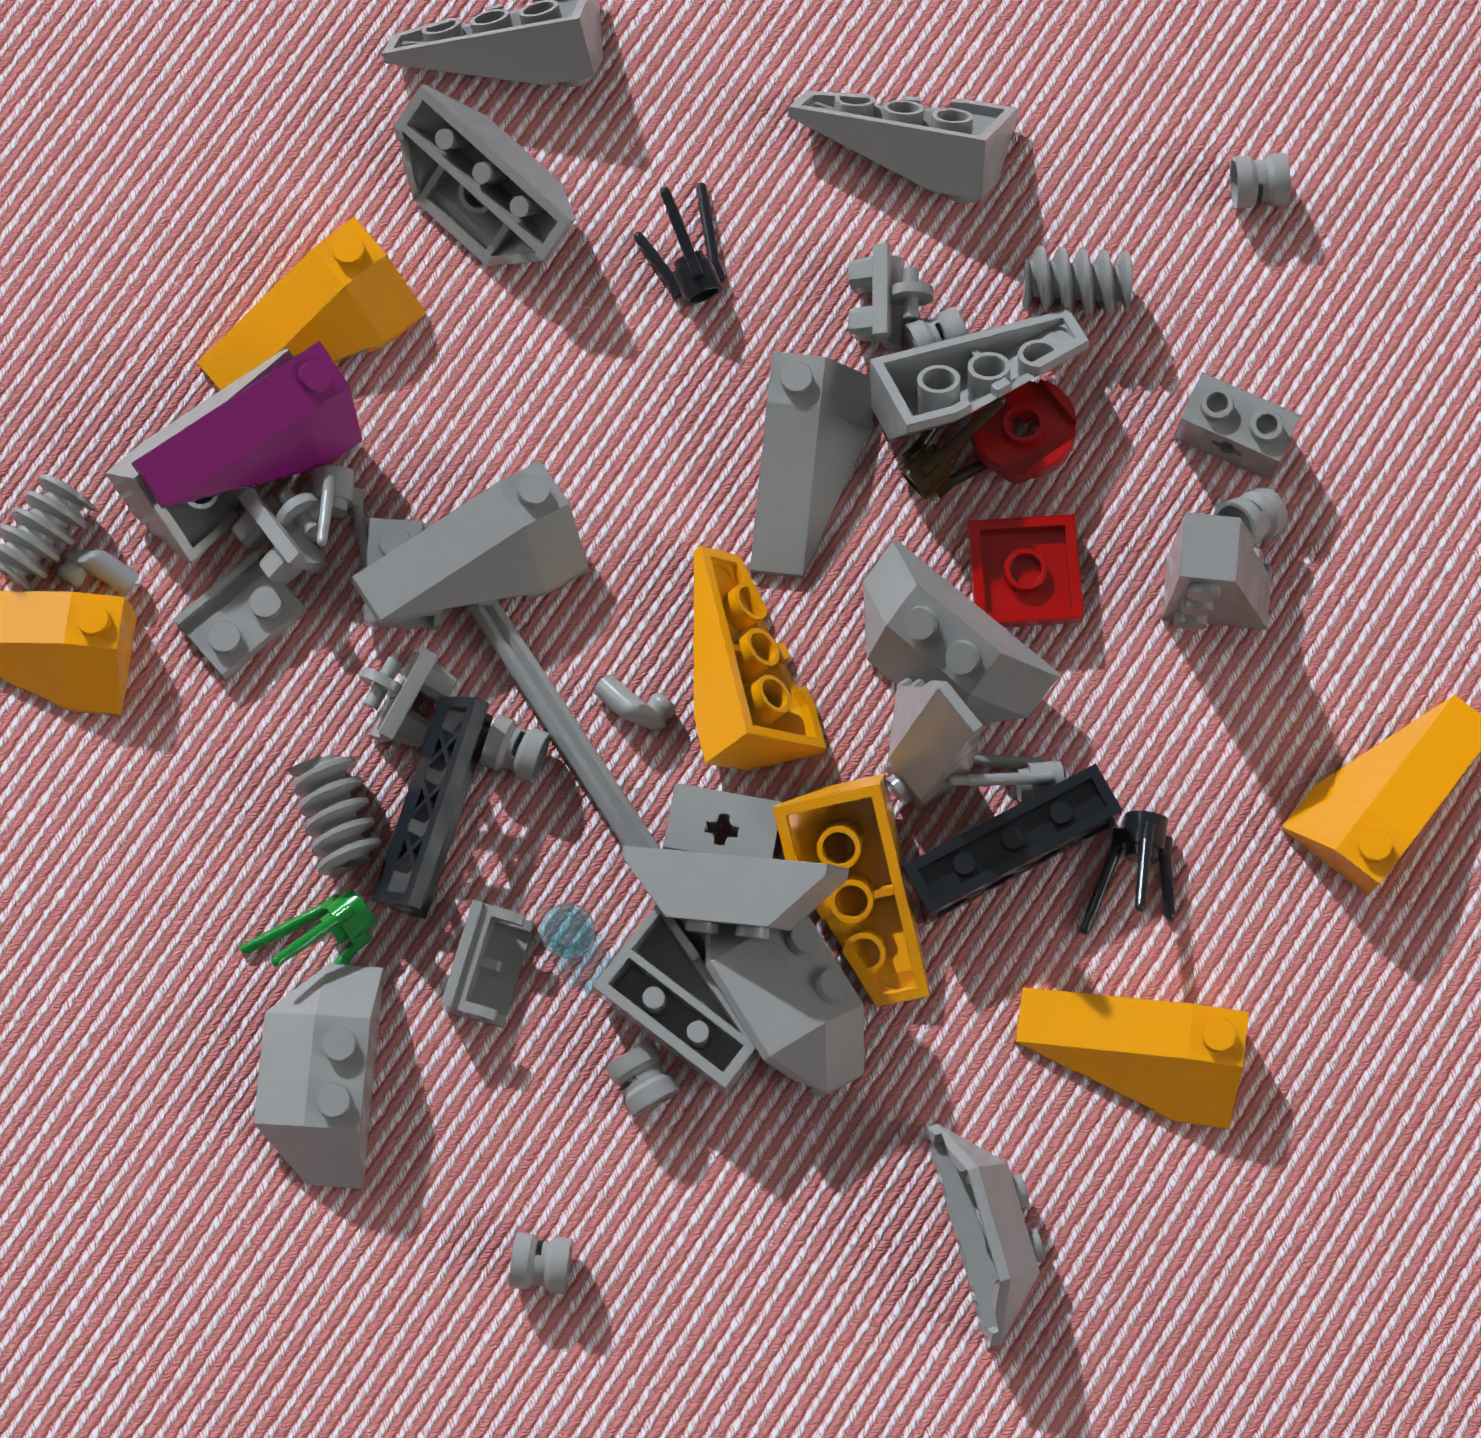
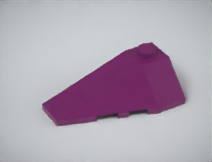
M318 341L131 464L162 509L251 485L272 482L275 479L312 472L315 468L327 465L363 440L350 386L322 343Z

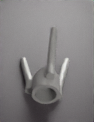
M336 465L319 466L313 470L312 487L306 489V493H312L321 503L317 544L321 547L327 544L331 518L345 517L348 508L352 509L362 567L365 569L367 563L368 529L363 508L364 490L354 487L355 473L351 469Z
M976 753L973 764L1017 769L1016 773L950 775L946 778V783L949 786L1016 785L1018 800L1025 801L1065 780L1061 761L1044 762L1043 756L1021 758ZM989 819L974 823L973 825L957 830L955 832V837L967 832L968 830L984 823Z

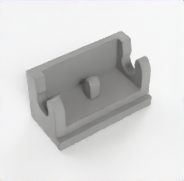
M473 899L440 1004L443 1009L451 1014L504 1028L535 923L526 920V915Z

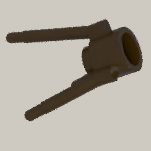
M1001 396L991 402L942 448L939 449L935 444H932L927 450L925 449L939 430V428L923 431L917 441L902 454L906 461L898 470L908 484L923 499L927 500L934 492L939 498H942L954 486L988 469L981 460H978L949 476L948 473L954 466L948 457L1006 404L1005 397Z

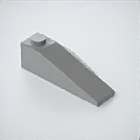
M532 0V4L511 11L503 9L500 3L486 7V12L474 16L470 23L462 25L461 20L458 18H448L393 34L382 52L384 63L539 85L562 83L564 87H575L585 84L592 77H595L603 58L599 0Z
M806 91L788 106V117L932 192L948 194L949 199L959 203H973L982 200L998 183L1018 114V108L966 99H951V108H932L921 105L920 97L903 96V100L886 102L884 105L875 104V98L869 94Z
M1065 309L870 359L871 408L889 440L939 428L965 417L1089 349V340L1071 311Z
M289 349L281 350L143 441L105 473L133 515L186 562H193L231 529L239 516L235 512L241 504L238 497L247 487L256 488L257 485L161 509L131 463L294 358Z
M773 352L750 573L794 578L804 577L829 524V519L836 504L845 490L854 466L872 433L874 412L871 408L870 376L827 357Z
M538 461L481 492L352 576L351 582L378 623L385 624L442 614L444 609L477 604V607L494 605L496 600L525 595V598L528 599L544 596L587 573L589 566L569 502L542 462Z
M905 678L897 684L886 769L890 776L886 779V782L892 793L903 805L911 801L919 812L954 787L946 783L948 776L971 773L983 727L947 681L931 680L925 684L922 679L912 682L910 678Z

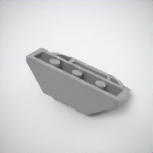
M427 85L419 87L393 126L397 141L401 142L403 164L413 200L486 266L547 261L576 220L562 183L488 116Z
M897 539L890 544L863 581L867 660L895 684H899L905 678H910L912 682L922 679L925 684L931 680L947 681L982 724L1029 717L1061 677L1058 671Z
M623 845L622 850L623 859L665 917L686 920L684 931L718 934L719 924L736 925L735 936L769 939L770 929L790 931L848 880V868L827 863Z
M808 915L790 931L770 929L769 939L735 936L736 925L719 924L718 934L706 933L705 966L764 1062L791 1079L810 1086V1091L819 1097L837 1090L864 1074L863 1002Z
M327 964L265 1012L254 1124L308 1185L363 1189L384 968Z
M939 1124L931 1125L926 1128L925 1135L987 1349L1002 1344L1040 1274L1037 1263L1046 1260L1043 1245L1037 1228L1027 1230L1021 1208L1029 1206V1199L1021 1174L1011 1176L1007 1162Z

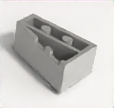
M1185 512L1166 558L1161 619L1174 620L1176 627L1189 630L1204 629L1207 627V624L1268 630L1272 567L1270 564H1263V552L1261 549H1253L1254 538L1241 518Z
M656 904L593 984L594 991L600 999L727 1095L759 1052L692 943L689 942L675 919L665 917Z

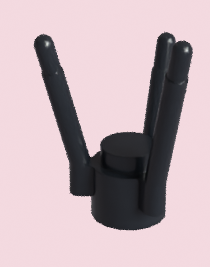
M703 182L698 183L696 189L707 258H705L702 251H694L679 209L668 187L661 188L660 194L684 255L674 262L676 271L674 273L671 271L643 233L636 232L634 234V240L666 282L672 298L676 299L682 296L685 305H694L713 298L723 290L720 281L726 278L719 261L710 201L706 184Z
M1129 811L1125 814L1123 828L1113 829L1109 853L1080 926L1082 934H1088L1091 931L1122 850H1126V859L1138 863L1135 909L1139 912L1144 911L1146 908L1150 864L1156 863L1159 856L1164 916L1168 921L1175 919V897L1171 864L1173 837L1167 835V817L1149 811Z

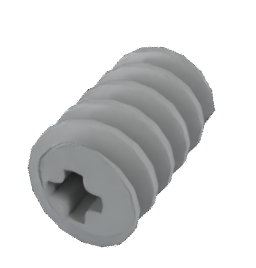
M1037 246L1031 260H1028L1026 256L1022 311H1028L1034 297H1039L1043 312L1049 313L1055 298H1059L1063 310L1069 309L1070 311L1076 300H1081L1085 315H1091L1097 301H1102L1106 317H1112L1118 302L1124 304L1128 317L1133 280V264L1129 252L1121 251L1115 265H1112L1108 250H1100L1094 263L1091 264L1087 249L1079 248L1073 262L1070 263L1065 247H1058L1052 261H1049L1045 247Z
M42 474L37 479L45 495L30 490L24 495L32 511L18 507L11 511V515L18 528L6 524L0 525V536L5 542L4 545L0 544V572L24 591H34L26 578L29 574L44 579L47 577L48 574L40 562L42 557L59 562L61 559L53 545L55 541L71 546L75 542L66 527L69 524L83 529L88 526L80 510L86 508L99 512L88 499L73 487L58 478Z
M328 755L304 761L288 770L290 775L298 777L292 785L295 794L305 797L298 805L299 811L303 816L311 817L304 826L308 836L317 837L310 846L314 856L324 858L316 867L319 875H336L360 868L371 861L368 853L381 845L380 838H364L362 834L375 825L374 818L357 817L356 812L369 804L368 798L351 797L350 794L351 791L363 784L362 778L345 777L344 774L345 771L357 764L355 757Z

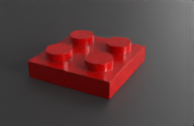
M1075 514L968 521L967 532L973 603L1003 627L1082 623L1084 615Z

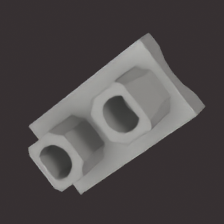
M888 243L872 244V256L848 263L850 288L855 294L872 293V306L850 308L848 312V330L857 341H880L889 351L904 349V321L913 322L919 319V306L927 305L934 300L933 286L927 283L919 282L918 268H904V260L901 257L890 254V245Z
M247 487L240 494L238 499L246 510L231 529L242 543L255 550H259L268 540L272 542L274 547L259 562L260 568L270 580L287 585L303 569L319 573L329 563L309 538L318 533V524L315 520L319 516L321 504L312 493H302L295 496L290 489L281 492L279 496L260 497L254 488Z
M425 647L421 652L415 651L398 682L394 679L402 663L388 656L380 672L368 667L363 669L360 679L371 687L363 704L377 711L385 695L389 696L369 736L381 743L394 740L397 743L412 748L422 746L431 721L410 710L415 698L419 693L437 704L440 696H449L457 682L454 676L435 663L439 655Z

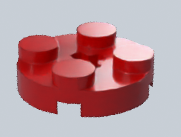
M1042 379L1039 380V383L1028 381L1003 395L1006 399V404L971 436L973 449L984 465L995 473L1001 474L1008 482L1022 484L1029 479L1040 478L1052 473L1067 460L1075 444L1076 413L1070 399L1059 387ZM990 403L974 411L971 420ZM1019 419L1023 424L1030 421L1034 422L1036 425L1032 429V435L1027 437L1015 435L1013 433L1014 425L1012 421Z

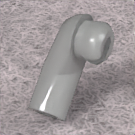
M72 550L64 556L66 561L58 569V576L74 588L82 586L85 579L91 576L99 578L123 596L128 593L140 576L104 550Z
M611 674L600 679L594 690V694L621 718L652 731L666 727L667 724L665 722L675 714V706L662 693L653 694L649 701L645 703Z

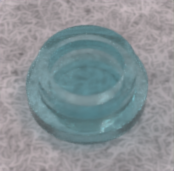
M565 903L553 907L545 914L540 926V936L544 946L550 953L560 958L570 959L582 955L590 948L595 937V926L592 917L584 908L576 904Z

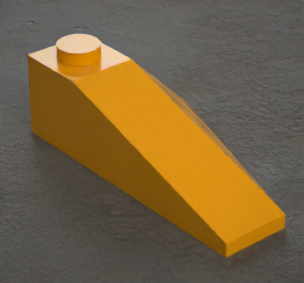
M352 217L312 248L197 364L219 391L281 350L289 349L293 357H295L318 341L322 343L334 363L339 364L338 360L366 349L371 352L388 345L425 316L426 311L388 255L358 220Z
M699 546L694 550V719L705 763L747 771L820 754L826 750V745L814 700L806 686L797 688L785 664L792 657L784 642L776 644L763 620L768 610L741 556Z
M0 591V679L19 689L27 690L47 699L68 711L122 716L137 612L125 597L64 591Z
M1453 695L1314 785L1281 829L1369 895L1382 882L1480 753L1481 714L1456 695Z
M885 774L831 785L774 805L773 812L785 860L827 863L849 869L848 880L815 909L821 919L826 921L841 945L842 953L875 1006L879 1007L930 996L931 993L908 879L902 870L904 859Z
M1023 987L1015 1043L1108 1087V1090L1124 1098L1128 1097L1156 1111V1114L1172 1122L1228 1130L1243 1068L1249 1012L1192 1003Z

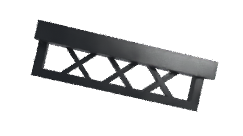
M439 697L371 899L372 901L410 917L426 919L493 719L492 715L486 713L489 706L488 702L477 697Z
M1095 763L904 864L902 870L920 901L919 911L926 924H929L1116 825L1123 810Z

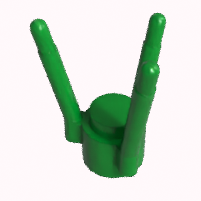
M350 888L340 897L335 893L322 904L241 945L240 951L243 954H248L319 919L321 921L319 925L271 959L272 965L275 967L282 965L327 933L339 945L346 939L350 941L333 963L348 965L355 954L373 940L367 930L377 923V919L359 895Z

